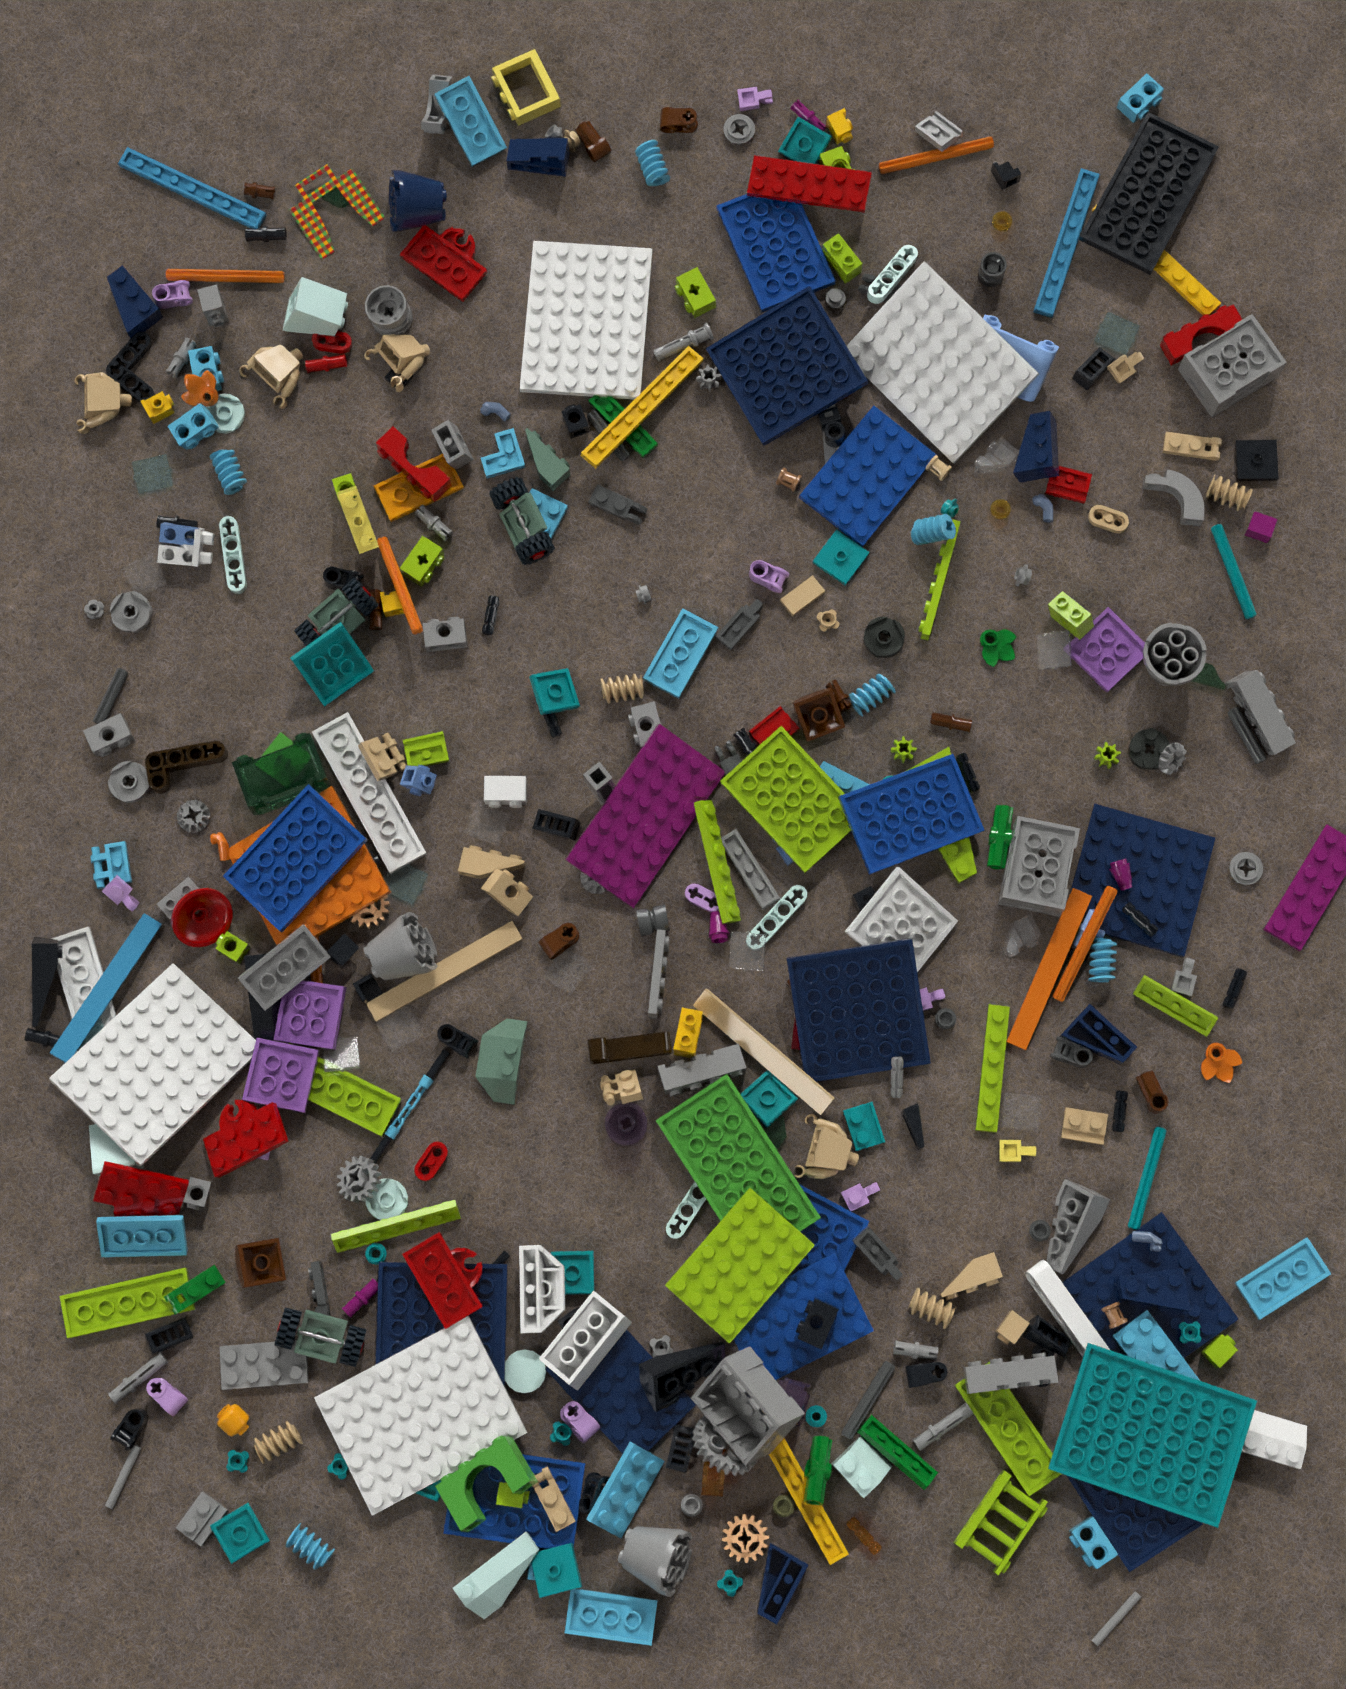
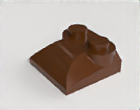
M831 688L819 690L792 702L794 712L797 715L807 742L845 728Z
M279 1238L235 1246V1260L242 1288L286 1280Z

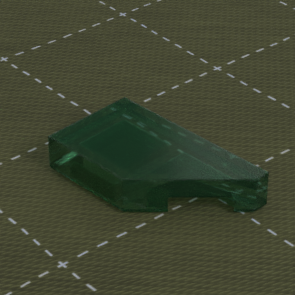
M337 187L322 196L323 200L338 209L350 205Z
M1205 663L1199 675L1192 680L1195 683L1221 690L1225 689L1224 682L1221 681L1212 664Z
M780 1116L768 1128L764 1126V1131L776 1150L787 1137L784 1116Z

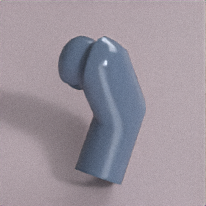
M485 402L480 409L481 414L484 416L496 413L503 421L508 420L511 416L497 402Z
M1044 494L1035 495L1032 502L1035 506H1040L1043 509V522H1053L1052 502Z
M1143 1231L1132 1232L1133 1242L1150 1243L1151 1251H1161L1162 1240L1153 1233Z

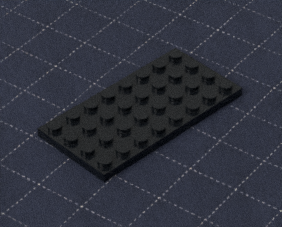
M1148 112L1082 231L1079 240L1151 275L1219 146Z

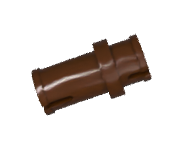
M245 182L244 195H250L252 198L264 197L274 199L275 186L258 185L257 182H253V184Z
M833 680L832 685L829 682L825 687L826 689H832L840 712L846 711L845 706L849 710L852 707V704L849 702V696L844 694L837 680Z

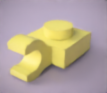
M999 1140V1162H1021V1156H1036V1146H1021V1140Z

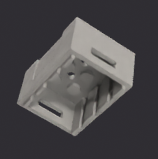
M1251 314L1219 337L1185 354L1178 370L1211 418L1278 378L1287 362L1254 315ZM1245 353L1247 358L1242 359L1239 354ZM1223 363H1228L1230 368H1223Z
M1017 816L1012 827L1011 843L1008 848L998 904L1060 917L1066 907L1069 891L1067 884L1080 828ZM1044 850L1046 856L1040 857L1038 852ZM1040 870L1043 874L1042 877H1036L1035 871Z
M750 1346L725 1357L691 1397L745 1466L770 1454L805 1414L795 1400L787 1395L764 1367L763 1361Z

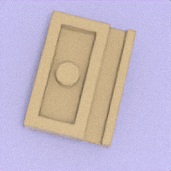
M1066 1107L1061 1139L1104 1145L1108 1114Z

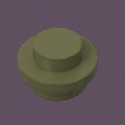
M780 1495L773 1502V1510L780 1517H788L794 1511V1501L787 1495Z

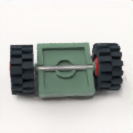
M511 478L508 481H503L502 484H497V487H493L489 495L495 508L498 510L503 509L499 515L521 563L524 565L536 563L538 560H542L544 557H548L550 553H553L555 547L547 532H543L547 529L545 521L522 478Z
M355 577L342 588L347 597L340 589H337L307 615L318 629L306 619L294 630L305 646L340 622L348 633L351 634L366 621L355 607L367 616L379 606L374 597Z
M285 1307L278 1326L275 1346L291 1350L297 1333L298 1339L294 1353L336 1364L340 1347L344 1346L339 1363L356 1367L359 1355L362 1352L367 1329L350 1325L346 1341H344L343 1336L348 1321L306 1310L300 1327L299 1322L302 1312Z

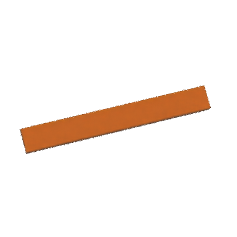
M1072 888L1065 910L1055 927L1008 1036L1007 1043L1023 1050L1027 1049L1091 901V895Z

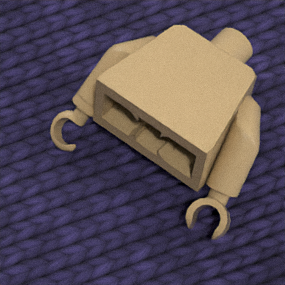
M382 335V339L375 345V349L367 350L364 357L366 360H370L369 354L374 353L375 355L379 352L394 372L401 374L391 378L392 388L396 385V392H401L404 388L403 381L405 379L408 380L422 367L424 357L430 354V348L427 344L420 345L412 335Z
M283 345L261 347L247 361L248 365L240 367L239 372L242 377H246L247 375L242 373L243 369L247 368L250 370L252 368L277 393H282L274 397L273 402L276 405L279 400H283L280 408L284 409L287 406L286 397H290L300 376L299 360L303 358V355L298 348L289 352Z
M105 373L86 374L85 376L80 374L76 376V385H79L78 380L82 378V382H85L84 419H87V421L85 422L82 419L77 421L76 424L78 426L84 425L82 429L78 430L80 433L86 434L90 428L114 419L119 413L120 406H131V394H120V383L114 381Z
M814 1114L807 1115L805 1117V1124H808V1118L813 1117V1124L816 1125L805 1165L808 1169L797 1165L795 1168H802L803 1173L799 1176H794L799 1179L805 1176L808 1178L825 1179L835 1176L838 1171H844L847 1164L856 1166L859 1155L850 1152L852 1142L847 1139V1135L838 1124L822 1118L817 1120Z

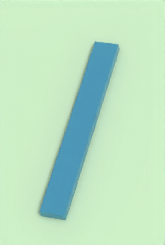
M128 147L118 162L120 167L251 229H259L267 216L266 212Z
M1080 169L1033 311L1034 313L1050 318L1053 317L1100 175L1098 173Z
M145 913L142 915L50 1051L51 1055L66 1063L76 1054L161 928V923Z

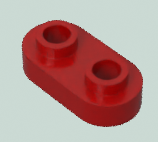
M337 331L335 336L318 335L316 333L312 335L313 346L319 351L345 354L352 348L351 337L345 332ZM321 340L326 341L324 344L319 343ZM345 343V346H339V344Z
M442 1142L431 1143L415 1165L414 1172L418 1179L422 1181L432 1180L447 1159L448 1149ZM436 1149H440L442 1151L439 1157H436L434 1155V1151ZM429 1167V1173L424 1175L422 1169Z

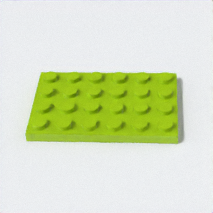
M782 726L720 781L726 790L804 873L851 832L838 799L839 796L845 793Z
M749 1188L665 1286L730 1344L815 1244L754 1190Z

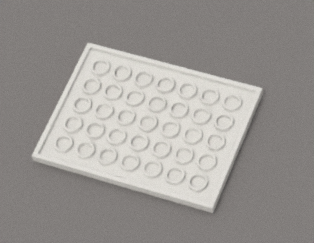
M533 241L520 392L587 397L598 395L607 398L606 396H612L617 399L632 400L641 394L652 248Z
M925 261L847 345L864 375L954 464L1039 375Z
M172 963L60 1067L49 1080L141 1167L251 1062L256 1040Z
M469 1316L314 1397L372 1516L433 1484L443 1476L457 1471V1467L461 1463L475 1458L476 1452L490 1447L495 1438L503 1435L512 1437L515 1440L528 1433Z

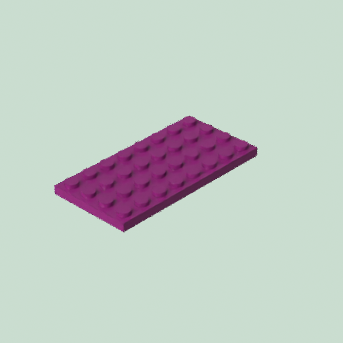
M657 724L565 861L634 908L695 818L694 802L708 799L724 775V770L661 724Z

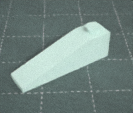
M526 1531L454 1586L453 1590L465 1607L481 1618L486 1619L504 1604L506 1598L539 1551V1548Z

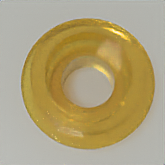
M1000 211L993 216L992 225L998 231H1006L1012 225V217L1007 212ZM1004 220L1006 223L1000 224L998 221Z
M1003 499L995 500L990 507L991 515L996 519L1007 518L1011 511L1010 504ZM1002 507L1004 512L999 513L997 508Z

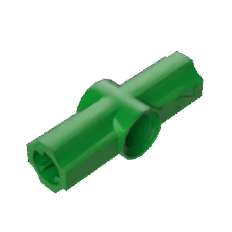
M996 805L994 809L993 826L990 829L988 840L990 847L987 867L991 869H1005L1007 850L1010 847L1012 837L1011 823L1014 809L1007 805Z
M814 1436L812 1438L810 1458L805 1465L804 1476L807 1480L804 1502L811 1505H823L826 1482L829 1481L832 1472V1465L829 1463L832 1439L826 1436Z

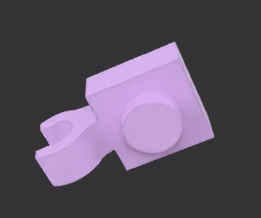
M757 87L737 90L740 111L759 109V103H773L771 90L757 92Z
M118 875L102 890L114 903L118 905L122 901L132 912L139 904V901L129 894L133 888Z
M927 987L920 989L923 1011L933 1008L931 1002L945 998L943 989L928 993Z
M877 1182L864 1189L859 1183L841 1192L849 1210L852 1212L870 1203L867 1197L880 1191Z

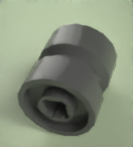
M990 252L982 258L978 278L983 285L995 287L1002 282L1007 267L1005 257L1000 253Z
M665 904L653 906L652 911L645 908L636 910L641 937L653 933V930L657 931V929L666 930V932L670 931Z

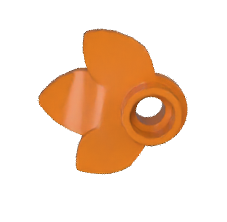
M206 370L201 377L194 374L185 375L184 383L188 391L182 394L181 398L183 401L192 406L200 403L207 407L217 403L219 395L215 389L216 379L210 371ZM206 393L210 394V400L205 398Z
M1212 1043L1206 1049V1058L1201 1064V1072L1205 1080H1209L1215 1075L1221 1081L1230 1083L1233 1078V1066L1242 1064V1059L1235 1050L1226 1049L1220 1043ZM1213 1050L1219 1051V1057L1213 1056Z

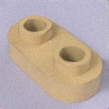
M1103 505L1092 507L1088 514V520L1093 526L1113 533L1124 532L1129 524V519L1125 513ZM1095 515H1101L1102 519H1096ZM1119 521L1121 526H1116L1114 522Z

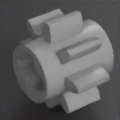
M707 365L705 369H699L701 376H697L696 381L702 382L700 389L705 387L711 392V388L714 386L719 387V383L716 380H721V374H716L717 367L713 369Z

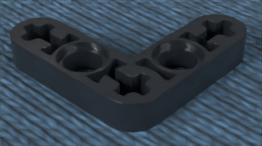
M145 332L136 333L106 367L107 375L120 383V387L140 403L141 400L149 398H143L142 394L138 391L139 388L145 393L149 392L150 397L155 395L154 390L147 383L130 371L152 346L151 338ZM139 339H141V340H144V339H145L146 344L144 345V344L141 343V344L139 345L138 340H139ZM132 346L137 348L139 352L137 353L136 350L132 348ZM128 352L134 353V358L131 361L124 360V355ZM120 360L126 366L125 368L123 367V365H120ZM113 368L116 369V370L118 369V370L120 371V373H119V374H116V373L113 374L112 369H113ZM129 379L136 380V385L132 388L126 387V382Z

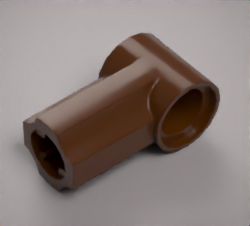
M590 121L582 122L575 129V133L585 145V149L593 162L611 153L608 142L604 137H600Z
M1153 1070L1136 1077L1135 1079L1147 1102L1148 1110L1153 1114L1162 1113L1167 1108L1169 1101L1168 1097L1163 1093ZM1153 1099H1160L1163 1102V1107L1156 1108L1152 1103Z

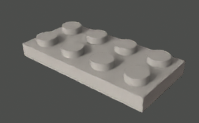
M303 924L241 974L238 979L266 1011L327 961L330 955Z
M657 929L648 1009L649 1019H657L658 1014H662L663 999L659 998L660 993L664 994L665 978H662V973L667 971V957H664V952H669L670 943L669 936H666V930Z
M294 1340L291 1350L275 1346V1342L220 1346L222 1390L309 1383L307 1356L294 1353L297 1340Z

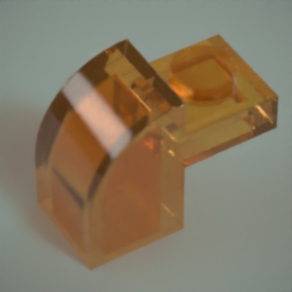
M704 1462L701 1495L723 1497L724 1470L721 1469L718 1473L716 1466L710 1468V1462Z

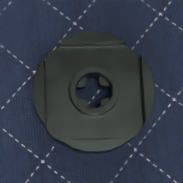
M884 616L877 617L870 621L865 629L864 645L876 658H889L896 655L903 647L905 632L902 625L895 619L892 620ZM880 633L890 636L887 642L879 640L881 637Z
M1154 728L1141 730L1130 741L1129 757L1133 764L1140 769H1159L1160 755L1170 745L1169 740L1163 733ZM1145 745H1152L1154 747V754H1146Z

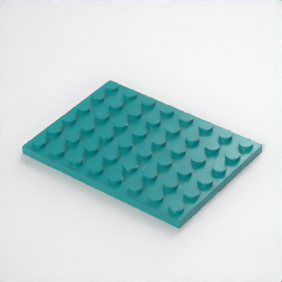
M1087 1343L1048 1469L1218 1528L1257 1400Z

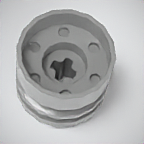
M390 285L379 286L367 296L365 312L380 335H402L409 329L413 320L412 310L403 293L398 288Z

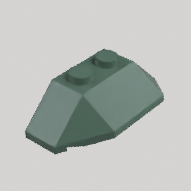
M505 1019L482 1035L475 1077L494 1102L515 1105L528 1021Z

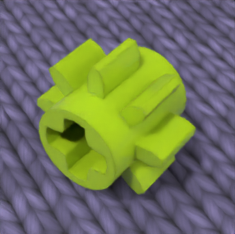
M904 736L899 742L894 740L893 743L896 747L890 749V752H895L894 760L902 759V763L907 758L913 760L911 752H916L917 748L912 747L913 740L907 741ZM900 747H907V753L905 751L901 753Z
M1105 742L1103 749L1099 746L1097 747L1096 751L1100 754L1095 755L1094 759H1099V767L1107 765V768L1110 769L1112 762L1116 765L1118 764L1119 760L1115 757H1118L1121 752L1116 751V744L1108 746V743ZM1105 752H1107L1108 755H1112L1110 759H1108L1107 756H1103Z

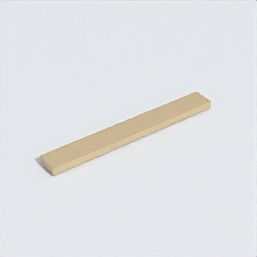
M513 921L436 963L437 968L435 970L415 975L366 1004L375 1021L378 1022L520 942L523 938Z
M705 989L693 1004L697 1010L703 1011L704 1016L739 1044L817 1113L823 1114L835 1099L710 990Z

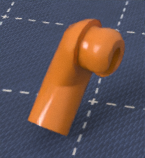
M212 833L210 836L211 843L213 845L218 844L220 861L230 860L228 856L229 844L223 833Z

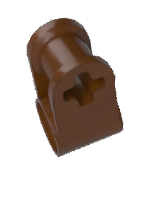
M665 107L661 109L660 131L664 133H692L696 131L698 127L697 113L692 108Z
M564 923L553 932L544 936L538 943L549 959L553 960L574 945L580 936L572 923ZM568 930H569V931L572 933V935H573V936L570 937V938H569V937L566 935V933H565V932L568 931Z

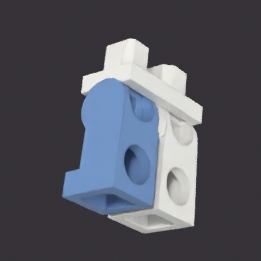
M163 522L160 525L159 542L163 543L159 544L157 563L196 567L201 564H211L213 553L204 552L203 544L213 545L215 534L204 531L205 528Z

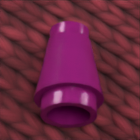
M1126 858L1110 863V871L1120 890L1133 887L1130 863H1127Z
M719 911L711 912L709 938H711L712 943H724L728 941V936L730 935L727 925L722 924Z

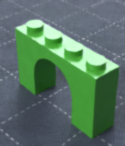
M502 1435L495 1438L490 1447L476 1452L475 1458L461 1463L457 1467V1471L443 1476L440 1479L441 1482L435 1486L460 1531L470 1532L486 1520L473 1495L474 1480L484 1468L490 1466L497 1468L503 1475L512 1493L515 1494L524 1493L538 1482L512 1437Z

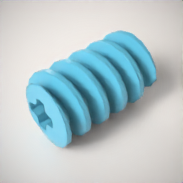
M656 140L644 142L635 151L648 186L663 185L670 180V175H666L668 169L664 168L666 163L661 161L663 159V155L659 154L661 149L656 147L658 145Z
M218 450L210 455L212 465L215 467V472L218 474V479L221 481V486L224 488L226 495L239 492L247 482L246 478H241L244 475L243 471H238L241 468L240 464H235L238 458L232 457L235 454L234 450Z
M948 514L917 519L911 530V539L916 545L953 539L956 535V527Z
M881 674L875 676L876 680L871 678L869 684L864 683L862 685L863 690L857 688L856 694H849L852 706L862 717L861 710L870 712L868 705L875 708V700L882 703L881 696L884 695L886 698H889V690L894 694L896 693L891 682Z
M1095 938L1093 941L1095 943L1090 947V949L1095 951L1090 953V957L1095 960L1089 962V965L1094 967L1089 970V974L1094 977H1090L1088 980L1106 983L1109 980L1115 979V976L1111 975L1110 972L1115 971L1116 968L1110 966V963L1116 962V959L1110 956L1117 954V951L1111 949L1117 943L1111 941V939Z
M300 1523L289 1536L286 1547L289 1548L294 1545L293 1553L301 1550L299 1558L302 1559L308 1556L306 1563L310 1564L315 1561L313 1569L316 1570L325 1565L336 1549L333 1548L328 1552L329 1544L326 1543L320 1546L322 1538L314 1541L315 1533L306 1535L308 1527L300 1530Z

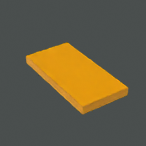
M443 454L415 466L418 468H430L436 465L450 478L452 487L438 500L464 489L455 468L447 463ZM399 473L374 485V489L390 522L404 517L417 509L419 510L421 505L427 506L434 503L430 498L426 499L416 485L412 486L405 479L406 476L403 473Z

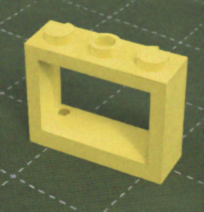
M535 49L492 68L493 76H491L493 84L495 88L499 87L501 91L499 93L503 104L507 103L509 107L507 110L512 121H516L518 126L561 107L560 98ZM531 64L547 98L519 110L503 76Z
M353 486L337 492L359 554L379 547L357 487Z

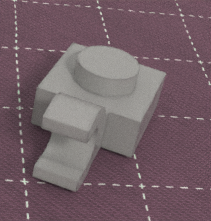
M1190 958L1184 959L1182 971H1175L1171 986L1173 992L1192 996L1197 979L1196 975L1191 974L1195 960Z

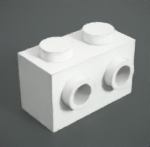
M484 776L485 805H489L492 808H499L501 805L520 808L522 805H527L526 776Z

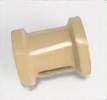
M935 455L925 469L932 471L939 477L940 481H943L952 467L944 464L939 460V456Z

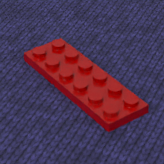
M754 155L747 196L865 213L872 172Z

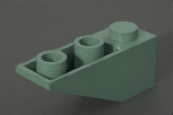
M526 428V437L539 478L554 491L571 475L570 465L564 458L559 459L555 455L556 451L549 444L545 445L536 431L531 432Z

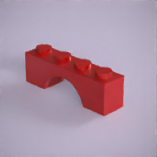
M1234 304L1228 307L1224 305L1217 309L1216 313L1200 317L1198 322L1194 324L1187 323L1180 328L1181 330L1175 333L1173 331L1163 336L1160 347L1172 366L1182 361L1184 355L1192 351V340L1198 335L1212 333L1220 336L1232 329L1236 323L1243 319Z
M394 426L376 442L379 456L384 460L388 459L392 463L391 466L398 473L402 472L406 476L405 479L412 486L416 485L426 499L430 498L436 502L452 487L450 478L436 465L430 468H418L408 462L406 459L409 449L408 440Z

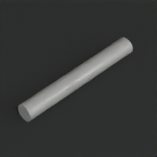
M133 1445L105 1504L106 1507L113 1509L141 1447Z
M1134 1591L1091 1641L1096 1646H1099L1140 1600L1141 1596Z

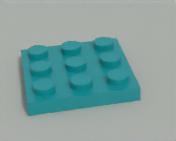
M341 622L290 657L324 706L374 672V669Z

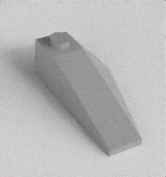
M1064 1179L1056 1197L1055 1206H1059L1057 1218H1053L1052 1225L1056 1227L1054 1237L1049 1242L1046 1261L1053 1270L1060 1274L1065 1273L1102 1220L1110 1199L1096 1191Z

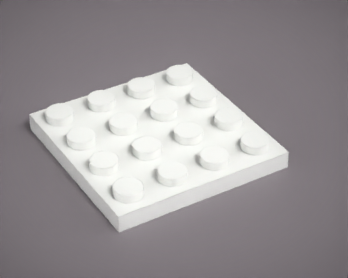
M896 867L845 930V933L860 946L912 938L918 972L958 920L900 867Z

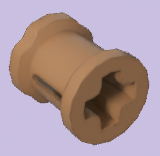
M783 468L776 484H782L791 488L792 492L795 493L802 476H796L788 472L786 468Z
M1119 1301L1102 1308L1110 1322V1329L1128 1322L1127 1318L1123 1317L1119 1308Z

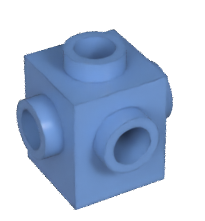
M406 765L400 785L410 789L409 793L416 796L431 794L437 775L430 772V768L423 765Z

